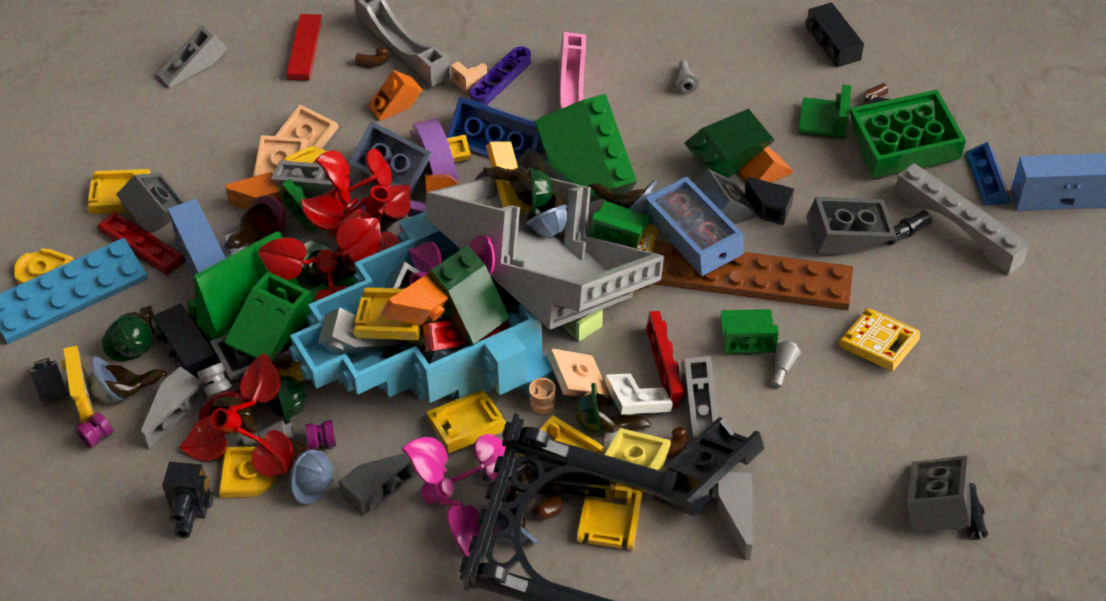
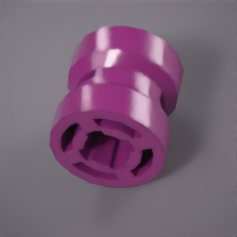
M97 411L90 416L89 421L77 425L75 432L80 440L88 448L92 449L98 444L99 439L111 435L113 428L108 420Z
M332 420L324 421L320 425H315L314 423L305 424L309 449L318 450L320 446L336 447Z

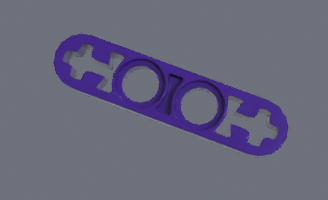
M523 46L512 49L470 89V99L488 105L530 65L531 51ZM504 68H512V69H513V70L510 71V72H505V71H503ZM490 81H499V82H500V83L495 84V85L489 84Z

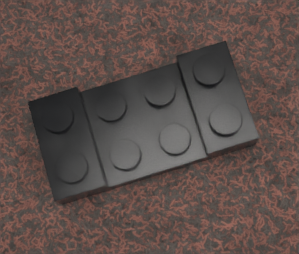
M717 418L661 470L665 472L667 469L677 472L670 500L652 495L653 499L694 516L711 500L709 490L739 462L748 465L765 449L760 432L755 430L749 437H745L735 433L723 418Z

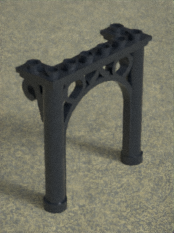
M514 413L512 421H506L504 426L502 446L506 447L503 457H497L494 472L498 473L495 483H489L485 497L489 499L486 510L481 509L477 525L481 526L478 537L473 535L468 551L470 555L469 557H463L460 566V580H463L464 590L470 591V588L475 590L480 588L521 601H614L553 583L543 578L533 569L525 556L521 542V525L526 508L534 495L544 485L566 475H584L670 500L677 472L667 469L665 472L549 439L550 435L543 430L534 427H524V420L520 419L519 414ZM518 454L524 455L516 460ZM540 460L560 465L561 467L545 473ZM524 464L534 465L539 477L528 485H524L517 480L518 470ZM510 480L512 486L517 491L525 493L524 496L519 493L517 498L511 502H503ZM517 510L516 516H515V519H514V514L512 513V511ZM499 515L507 520L509 525L508 531H514V536L507 532H501L493 536ZM500 541L510 542L516 553L505 563H499L493 558L494 547ZM519 562L529 578L509 573L508 570Z

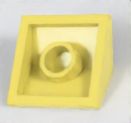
M620 428L604 455L661 471L671 442L668 439Z

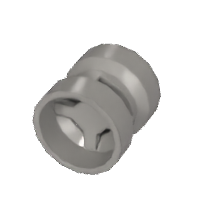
M222 362L197 372L199 379L205 384L204 391L207 397L232 387L229 379H226L223 374L225 369Z

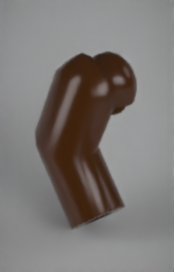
M379 47L376 49V54L372 56L357 53L355 63L369 67L380 65L388 60V49Z
M882 83L866 90L864 103L887 94V85Z
M683 427L673 429V437L670 440L671 444L666 458L677 456L686 448L689 437L686 435V429Z
M549 495V499L540 502L539 505H535L532 510L534 518L537 520H547L558 515L562 509V497Z

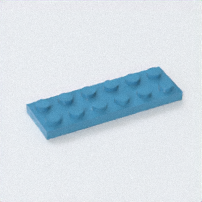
M119 239L0 293V333L8 345L148 280L147 274L126 239Z

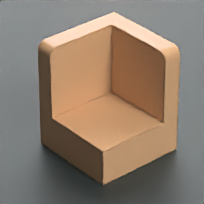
M456 62L451 65L452 82L467 94L487 74V66L482 63L475 68L467 69L460 62Z

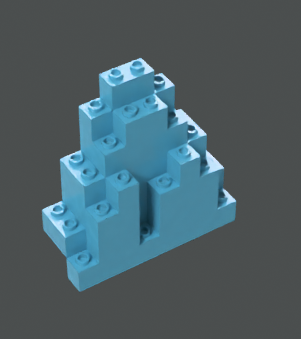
M426 211L399 222L400 233L397 235L399 244L355 262L356 274L353 275L355 285L308 304L310 316L307 317L310 327L290 335L292 346L289 347L290 354L295 362L299 361L302 366L300 368L306 381L311 380L316 389L337 380L339 384H344L348 392L355 390L357 394H360L377 386L380 390L384 389L388 397H391L408 389L409 392H414L419 400L427 398L431 403L446 395L457 400L479 390H484L485 393L496 390L499 395H502L515 388L519 391L523 390L525 395L530 398L529 385L537 378L550 379L556 386L552 366L542 352V323L522 304H519V319L514 313L508 314L510 317L508 319L510 328L479 341L473 346L464 345L461 350L431 364H428L417 346L409 349L402 345L398 348L405 351L389 357L383 354L384 351L336 354L328 351L327 347L318 343L325 314L340 307L357 315L364 288H385L391 272L404 262L415 268L408 252L409 249L425 242H434L440 250L442 262L461 250L426 218ZM443 314L434 322H441Z

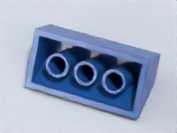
M459 97L447 138L466 135L469 150L488 157L486 145L490 142H511L516 162L527 148L537 151L542 155L544 148L534 120L471 99Z

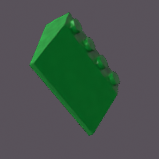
M938 89L850 108L849 112L863 161L872 179L901 173L914 163L923 168L961 159L966 139Z
M606 94L583 99L534 121L547 160L575 184L589 187L592 183H599L614 194L628 192L633 189L637 180ZM591 188L589 202L601 199Z
M276 231L193 276L198 329L210 344V341L229 333L251 289L268 271L258 250L264 244L282 238L280 232ZM297 278L287 280L299 286Z

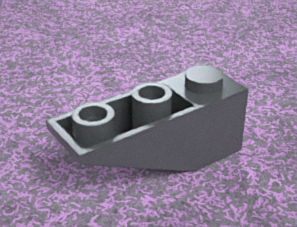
M405 453L360 464L339 480L341 496L364 516L370 510L376 509L391 493L394 494L399 491L402 485L411 477H416L417 473Z

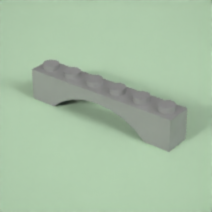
M354 0L356 17L431 87L450 78L449 57L436 45H425L411 36L396 19L385 0Z
M915 163L898 175L895 196L912 208L929 209L955 222L975 241L988 262L1007 276L1024 263L1030 243Z

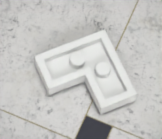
M631 373L606 375L604 383L621 415L671 412L673 403L664 387L639 389Z

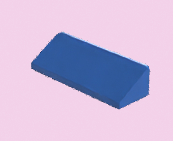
M983 143L966 151L984 205L1012 202L995 154L989 143Z

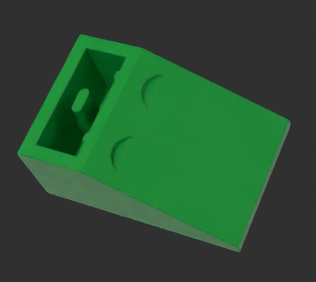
M267 271L251 289L224 341L225 345L254 359L262 353L266 354L272 361L291 339L290 335L296 333L307 320V317L310 316L308 304L312 303L311 292Z

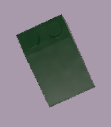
M746 109L703 127L684 144L705 171L710 169L729 178L775 140L750 109Z
M466 245L444 260L427 274L449 297L443 306L445 309L444 315L471 346L482 340L510 318L486 265L469 245Z

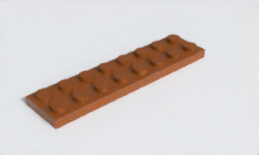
M655 240L653 253L664 255L661 280L652 283L654 285L841 310L849 309L853 266L744 252L743 255L701 276L670 242Z

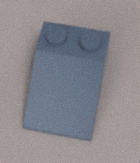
M371 121L349 164L372 175L366 164V153L370 149H377L391 168L392 183L390 186L409 185L411 194L432 152Z

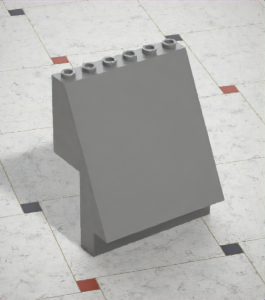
M490 177L427 192L425 202L426 218L460 249L469 245L477 236H488L491 239L495 255V266L491 277L549 330L632 298L634 290L661 280L664 255L586 236L591 187L550 178L552 193L559 194L564 205L567 206L566 225L562 232L552 237L541 236L531 226L527 227L528 212L520 214V207L513 205L503 207L496 181Z

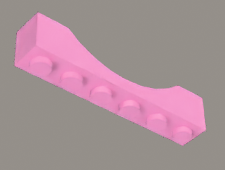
M563 32L559 51V109L583 100L586 55L585 34Z

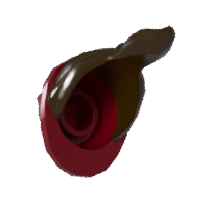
M270 195L256 199L242 215L240 230L230 235L224 247L226 249H239L249 241L258 242L276 231L281 233L284 229L286 215L279 200Z
M235 391L219 392L200 408L199 420L203 417L211 416L212 412L217 408L228 409L230 405L236 406L249 401ZM251 406L237 410L236 412L242 420L241 428L250 433L255 432L256 423L252 416Z

